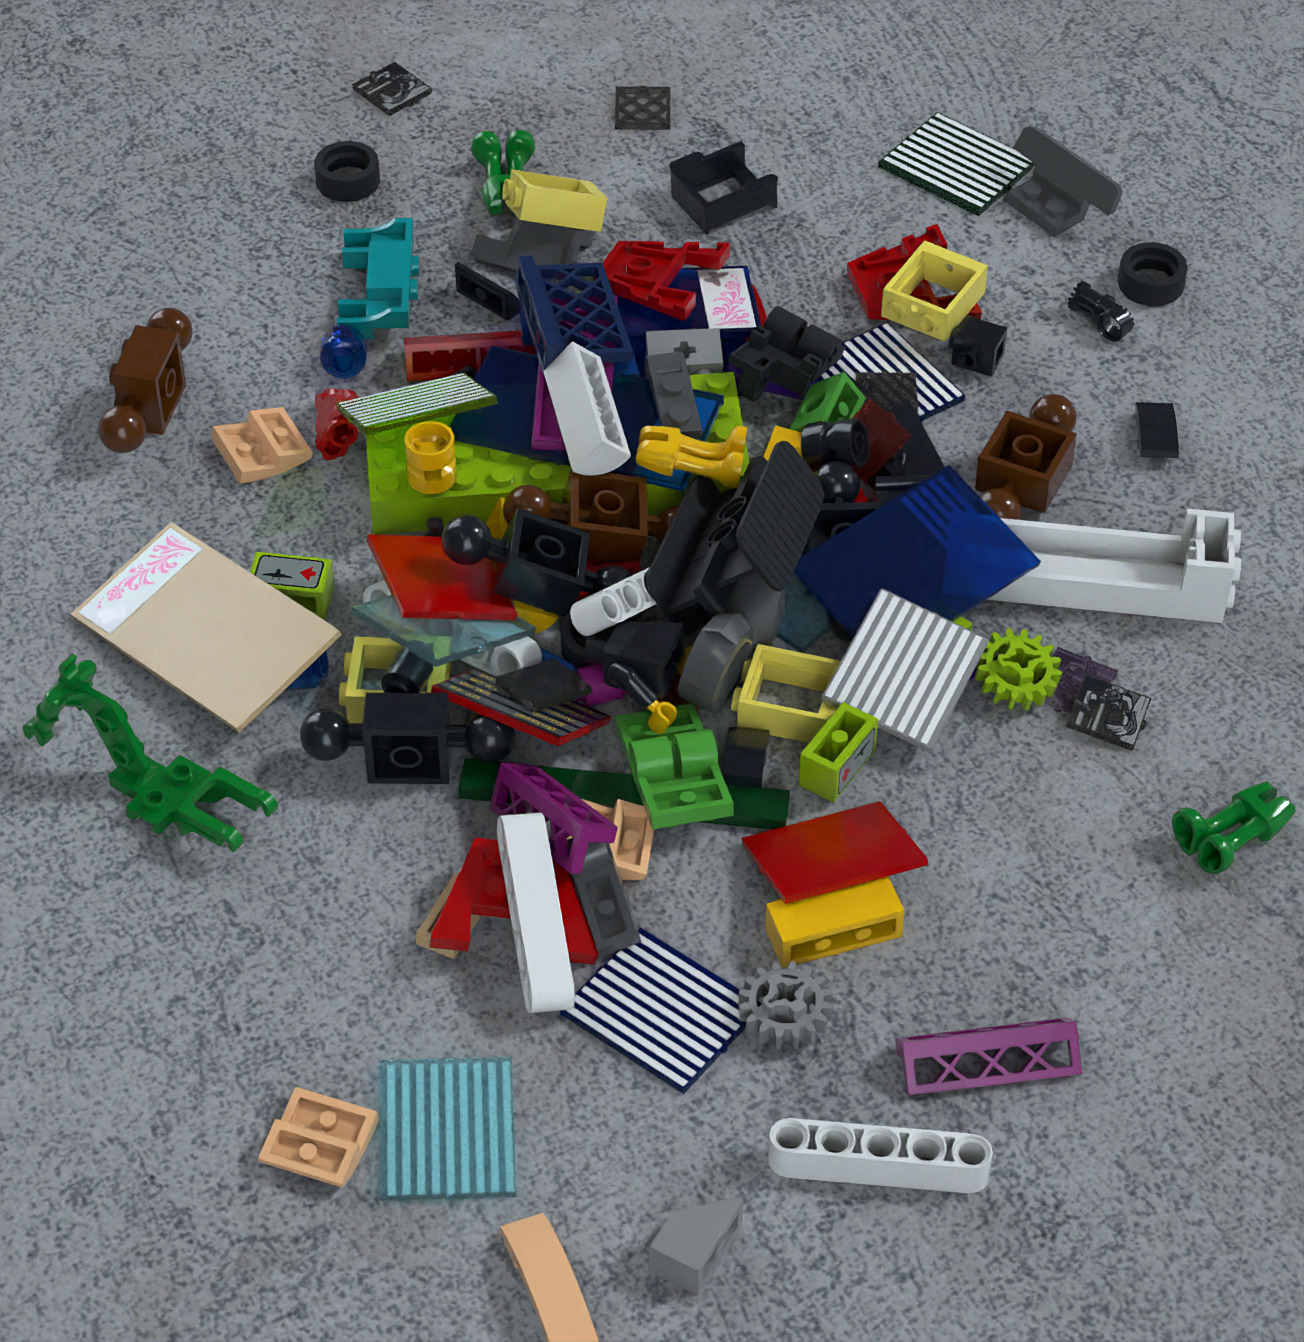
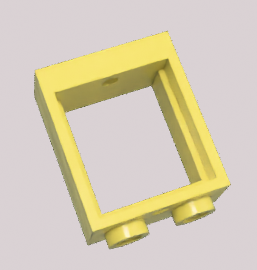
M511 170L510 179L505 180L502 191L503 200H506L505 204L519 220L601 232L608 198L591 181Z
M924 241L883 289L881 316L945 342L951 335L952 330L957 328L984 295L988 265ZM923 279L958 292V295L946 309L910 296Z
M355 636L352 653L346 652L344 659V675L348 676L347 682H341L339 688V705L346 706L349 723H363L366 693H384V690L361 689L364 668L388 669L399 650L411 644L420 645L426 648L434 659V669L428 680L427 692H421L430 693L432 685L448 680L451 677L450 641Z
M757 644L753 658H748L744 662L741 681L744 682L743 687H736L732 699L731 710L737 711V727L770 730L769 735L810 743L838 708L822 701L819 712L814 713L757 701L763 680L824 692L841 661Z

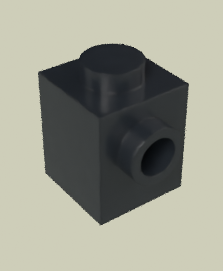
M966 315L961 326L954 328L949 338L948 348L953 349L951 365L992 377L1005 354L1007 327Z

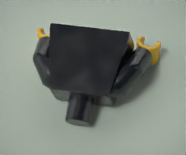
M622 621L617 623L609 640L589 638L585 648L586 662L603 664L604 682L610 687L627 692L643 710L648 708L652 712L648 719L650 729L657 734L665 733L675 720L677 711L671 703H659L656 699L665 698L677 672L682 675L686 660L692 647H687L686 649L684 647L683 623Z

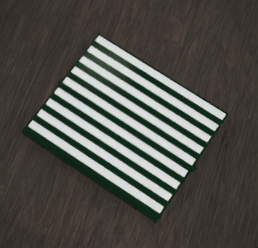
M936 112L878 162L879 168L977 216H980L1003 194L1009 191L1012 186L1036 165L1012 147L939 112Z

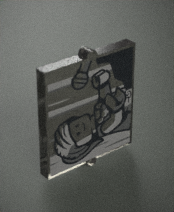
M396 62L378 71H371L369 76L352 84L354 91L388 116L408 106L413 107L415 102L432 94L431 87Z
M1085 674L1078 694L1072 696L1071 704L1073 708L1066 727L1133 751L1140 730H1144L1147 721L1144 718L1151 698Z

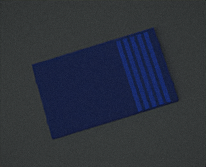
M948 465L801 556L794 574L854 639L881 588L953 622L1038 567L1041 561L960 475Z

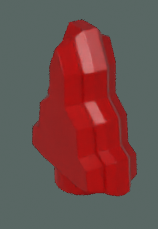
M326 388L322 393L315 394V407L317 410L315 444L324 460L329 461L336 459V457L345 456L349 446L358 437L357 428L361 420L357 419L362 418V416L356 418L354 416L361 415L364 412L351 415V413L365 409L348 411L364 407V405L351 409L345 408L362 403L345 407L341 406L360 400L339 404L340 402L357 399L358 396L353 390Z

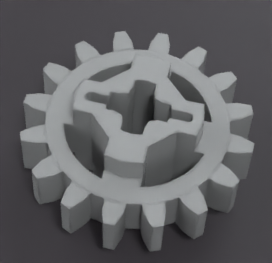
M776 961L773 962L772 971L767 972L764 968L758 967L756 979L752 977L745 978L744 990L739 991V1020L746 1021L747 1034L759 1032L760 1044L773 1039L775 1040V1049L780 1050L784 1042H790L794 1050L799 1049L800 1039L804 1038L807 1042L813 1044L816 1032L826 1033L827 1021L832 1020L833 1013L832 990L825 989V978L823 976L812 979V968L810 966L800 972L796 970V962L791 961L788 969H781L780 964ZM763 996L761 1006L758 1007L757 1002ZM813 1003L814 1009L809 1015L810 1005Z

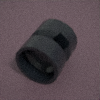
M859 418L837 420L834 424L828 421L807 423L801 435L803 460L807 462V465L813 472L821 465L831 461L844 462L852 468L864 467L868 462L870 453L869 435L864 422Z

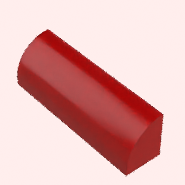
M529 330L404 338L407 381L449 377L465 366H471L478 377L510 373L512 368H516L519 371L536 369L539 366V360Z

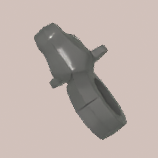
M755 573L739 581L723 613L713 617L705 611L701 621L705 627L701 630L686 660L678 685V696L712 713H718L732 695L742 676L744 662L754 654L757 644L791 650L786 643L777 637L779 626L785 615L786 589L779 592L772 590L761 576Z

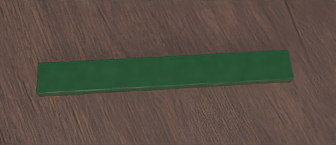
M465 758L458 788L459 798L491 802L500 763L507 762L488 763L477 759ZM538 766L580 799L614 808L618 799L643 806L634 778L630 774ZM727 785L734 803V816L717 818L710 821H699L702 823L763 829L784 827L787 824L790 790ZM509 790L506 803L512 804Z

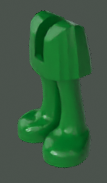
M524 130L513 131L506 139L505 155L508 175H501L502 149L498 136L492 132L484 131L476 134L472 139V154L486 169L487 181L483 183L481 193L484 204L491 216L502 215L503 185L506 179H510L511 170L523 171V166L531 159L535 151L533 136Z
M1266 781L1232 795V802L1207 819H1204L1193 808H1182L1174 813L1172 827L1182 850L1188 856L1197 852L1198 865L1206 872L1219 874L1232 865L1234 853L1243 845L1256 837L1264 842L1271 840L1293 817L1296 808L1284 796L1276 798L1277 789ZM1238 823L1242 824L1227 836L1220 834Z

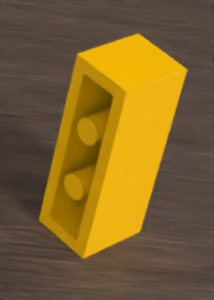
M889 876L788 904H785L781 898L774 902L766 903L765 931L781 967L786 968L791 961L796 962V965L900 938L903 935L905 910Z

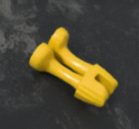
M645 426L640 431L636 462L642 467L672 477L675 469L683 470L716 480L725 487L737 489L742 468L747 427L735 426L725 442L709 443L681 434L680 428Z

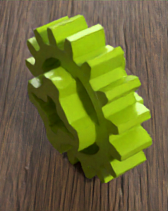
M1006 628L1003 638L996 632L992 633L976 665L977 670L974 679L976 681H984L981 688L983 694L991 691L995 694L993 698L995 704L1004 699L1007 700L1008 709L1012 710L1015 703H1021L1024 710H1029L1032 701L1042 706L1046 697L1052 698L1062 675V671L1058 670L1061 659L1059 657H1051L1054 649L1053 645L1043 647L1040 644L1042 640L1041 635L1030 639L1028 638L1027 629H1022L1020 635L1016 636L1011 628Z

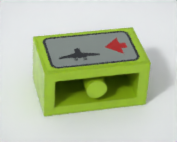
M255 552L250 573L323 620L326 619L335 588L332 559Z
M842 702L801 752L799 786L834 803L876 751L878 718Z

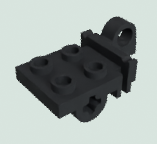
M777 305L768 315L763 327L758 326L756 330H753L749 340L732 352L727 362L743 370L737 387V393L753 402L761 396L770 380L791 392H797L798 396L803 397L809 383L814 382L841 359L845 346L841 345V339L813 324L808 327L806 320Z

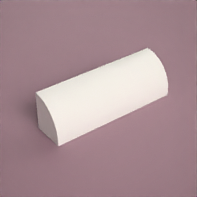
M571 342L543 372L572 471L582 475H600L620 467L631 457L600 356Z

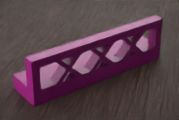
M500 763L489 809L498 816L527 814L526 806L529 805L531 813H543L545 822L550 820L553 835L550 838L548 837L552 859L566 871L573 874H581L589 842L614 843L618 827L537 765ZM510 790L512 804L508 807L505 804ZM572 836L574 840L569 855L567 838Z
M1067 1017L895 1038L897 1056L903 1059L907 1095L1082 1074L1077 1021ZM1067 1040L1070 1065L1052 1067L1040 1057L1051 1042ZM1040 1044L1034 1052L1026 1045ZM1018 1046L1030 1058L1020 1071L1008 1072L997 1061L1008 1047ZM997 1049L991 1057L983 1052V1050ZM976 1052L987 1061L976 1077L965 1078L953 1068L964 1053ZM954 1054L948 1063L939 1057ZM932 1057L944 1067L933 1082L916 1084L914 1059ZM1036 1061L1044 1067L1030 1070ZM993 1067L1001 1072L1000 1074L987 1075ZM949 1072H951L958 1078L944 1080L945 1077L949 1074Z

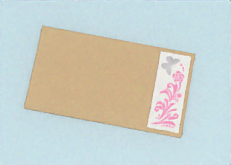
M170 522L71 613L75 621L238 733L252 722L342 635L339 629L173 522Z

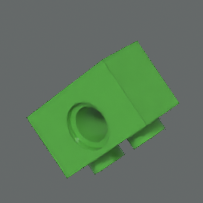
M845 372L811 384L789 429L802 432L807 423L828 421L834 424L837 420L857 418L866 398Z

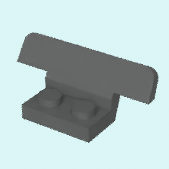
M1028 126L1023 129L1013 149L1036 165L1031 179L1007 192L1006 203L1054 237L1082 222L1090 203L1108 216L1116 212L1122 197V188L1118 183L1038 127Z
M516 216L507 242L478 234L472 248V255L478 263L513 273L517 272L518 256L533 255L536 265L580 263L576 261L580 246L592 245L595 232L519 220ZM594 276L579 277L590 283L594 282ZM543 278L555 285L560 282L556 278ZM570 285L569 287H567V288H569V289H573V290L582 292L581 290H579V289H577V288H575V287H573V286H571V285Z

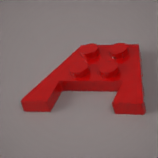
M938 224L927 227L926 233L916 238L912 234L902 238L901 244L887 250L885 247H882L847 263L848 278L868 319L889 320L881 316L883 289L924 241L947 249L948 244ZM925 279L910 294L912 297L946 309L958 295L935 297L928 281ZM976 303L967 316L981 319L982 311Z
M618 241L602 263L613 294L685 321L696 305V292L668 288V286L684 264L720 270L730 256V243L717 242V248H699V242H685L682 248H664V241Z
M474 838L432 931L429 948L468 952L471 935V915L511 919L498 840ZM552 859L569 960L573 963L595 965L598 950L569 873Z

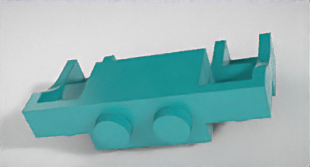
M395 218L386 224L373 228L343 229V268H367V299H338L339 318L336 320L338 340L374 339L376 328H409L412 300L419 299L418 279H413V277H420L419 255H413V218Z

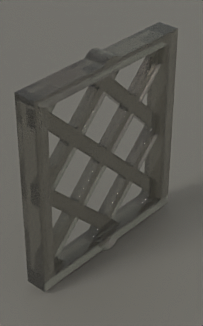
M616 86L615 129L641 131L670 130V87ZM627 94H636V95H634L633 97H630V96H628ZM650 94H660V95H658V96H656V97L654 98V97L651 96ZM620 97L626 101L620 104ZM644 97L649 101L642 105L637 100ZM665 97H666V105L660 101V100H662V99L665 98ZM632 104L637 109L630 112L625 107ZM654 104L660 107V109L655 112L649 109V107ZM619 111L625 114V116L620 119ZM643 111L649 116L641 119L636 115ZM664 112H666V119L660 116ZM629 119H633V120L636 121V122H626V121H628ZM653 119H656V120L659 121V122H650V121L653 120Z

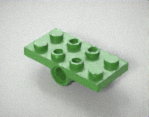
M694 704L674 706L677 716L664 734H657L650 729L648 725V719L652 714L650 710L615 716V729L652 829L734 816V803L718 766L717 747L713 732L710 728H703Z

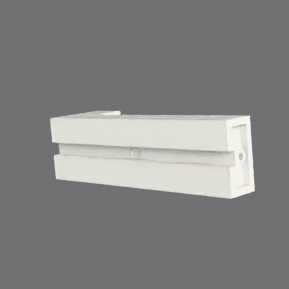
M1187 509L1182 536L979 516L1029 569L1026 573L1022 572L970 515H964L1017 571L1020 576L1016 579L955 514L949 513L952 519L1012 582L1006 585L948 523V529L998 581L1002 588L997 590L946 536V542L994 593L988 596L945 550L942 595L1216 623H1223L1226 608H1233L1235 585H1232V581H1239L1241 573V558L1235 557V553H1238L1240 549L1241 530L1234 529V513Z

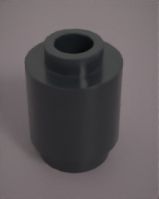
M416 644L408 645L399 650L381 679V686L384 692L421 693L433 673L434 659L432 654L426 648Z

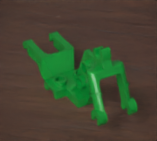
M71 654L60 664L58 668L60 673L58 681L46 692L42 703L40 702L37 705L36 716L32 717L22 727L26 738L31 739L35 735L38 744L43 747L53 738V726L59 721L58 715L64 707H76L79 711L84 709L90 716L116 765V768L108 775L110 786L133 799L126 806L128 817L132 820H135L137 817L152 825L153 832L158 835L174 822L181 836L195 832L218 846H222L227 842L230 851L235 852L243 844L241 834L234 827L200 810L194 804L196 802L216 803L226 797H230L253 811H257L262 807L267 817H270L278 809L276 799L269 792L256 787L222 767H218L211 774L210 771L181 755H178L167 767L147 757L144 753L143 743L135 736L127 721L128 715L125 709L117 701L92 688L93 678L97 671L96 664L91 660H83L75 664L77 656Z

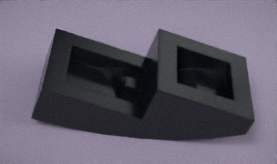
M1136 402L1135 419L1138 427L1137 445L1140 456L1144 458H1178V431L1173 403Z
M729 727L721 770L726 785L762 788L770 730Z

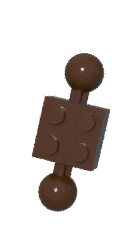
M169 307L159 309L150 316L146 326L136 325L130 338L124 340L121 356L117 364L114 363L109 374L110 385L114 386L116 395L114 407L108 409L102 415L98 424L99 438L109 450L116 453H129L140 447L145 439L146 432L164 435L186 387L181 351L189 345L192 339L193 328L190 319L182 311Z
M1059 394L1044 395L1034 402L1030 409L1029 417L1006 410L978 457L975 490L982 492V494L976 499L973 506V511L978 516L1021 520V506L1046 513L1073 465L1077 433L1072 431L1076 425L1077 414L1074 405L1069 399Z
M571 468L562 495V503L551 502L548 494L535 485H521L511 490L506 496L503 504V515L509 525L516 509L519 508L590 533L588 560L620 563L640 560L648 536L656 537L661 546L680 505L669 506L661 511L658 516L647 514V483L645 477L615 473L582 475L573 472Z

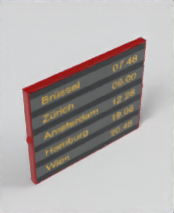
M478 668L434 684L430 692L448 693L449 701L557 747L609 724L612 717L560 694L556 695L555 692H553L554 695L539 692L540 690H547L545 688L536 690L539 695L549 696H537L533 683L526 680L510 681L511 686H509L507 681L504 682L503 679ZM519 682L521 683V685H522V687H523V689H524V691H525L527 697L525 696V694H524V692H523V690H522V688H521ZM522 682L525 683V685H526V687H527V689H528V691H529L531 697H529V695H528V693H527V691H526V689H525V687H524V685H523ZM526 682H528V684H529V686H530V688H531V690H532V692H533V694H534L535 697H533V695H532V693H531V691H530V689H529V687H528V685H527ZM515 683H517L518 688H519L521 694L519 693V691H518V689H517ZM554 697L551 699L548 698L544 701L540 699L538 701L527 700L532 698Z

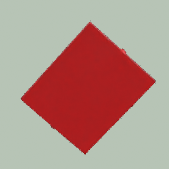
M368 534L366 541L402 618L516 620L517 612L510 599L493 593L496 572L489 559L484 558L473 565L457 564L445 554L441 544V537Z
M881 801L741 838L742 846L758 866L760 873L766 877L785 904L928 865L926 855Z

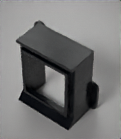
M742 141L706 156L701 152H694L669 164L672 198L706 235L709 234V230L767 205L778 208V177L774 174H768L757 179L745 166V144ZM733 177L743 187L710 202H707L699 193V191Z

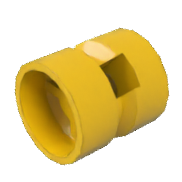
M424 421L410 427L405 433L404 438L405 456L407 459L406 471L409 485L414 490L423 494L445 492L453 486L457 477L455 437L452 429L438 421Z

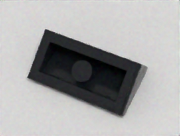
M460 262L455 264L456 291L508 321L523 311L520 300L512 292Z

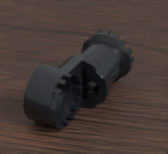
M1084 281L1078 283L1077 288L1074 287L1075 294H1070L1073 297L1068 298V308L1074 311L1079 310L1092 317L1093 323L1097 324L1099 332L1107 340L1118 342L1133 330L1134 322L1132 321H1134V318H1130L1132 314L1126 312L1127 308L1122 309V305L1116 304L1114 297L1108 294L1103 295L1093 290L1091 285ZM1111 317H1112L1114 320H1116V322H1117V323L1119 324V326H1120V329H1117V326H1116V325H1115V326L1112 325L1113 322L1110 321Z

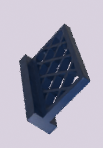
M533 255L518 256L515 286L543 376V371L562 353L570 342H574L600 356L602 362L632 361L633 350L602 262L536 265ZM596 276L597 279L590 283L579 277ZM543 278H556L560 282L555 285ZM571 285L582 292L576 295L565 289ZM590 296H594L604 302L597 305L587 299ZM557 297L568 304L562 307L551 301ZM578 307L590 314L584 318L573 311ZM600 318L611 323V325L605 328L595 323V321ZM565 320L576 326L570 330L558 323ZM586 330L597 337L594 340H590L580 334ZM609 341L620 348H607L602 344Z

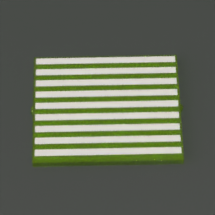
M461 373L336 403L337 411L349 423H352L367 436L495 405L498 402L497 396L484 388L483 385L473 380L467 374Z

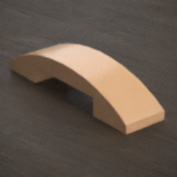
M540 1213L500 1226V1232L513 1265L520 1271L544 1331L545 1341L599 1342L574 1272L545 1214Z

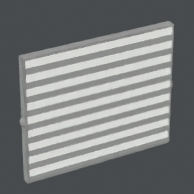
M881 588L824 691L821 700L836 708L844 702L878 718V728L931 753L978 664L989 639Z

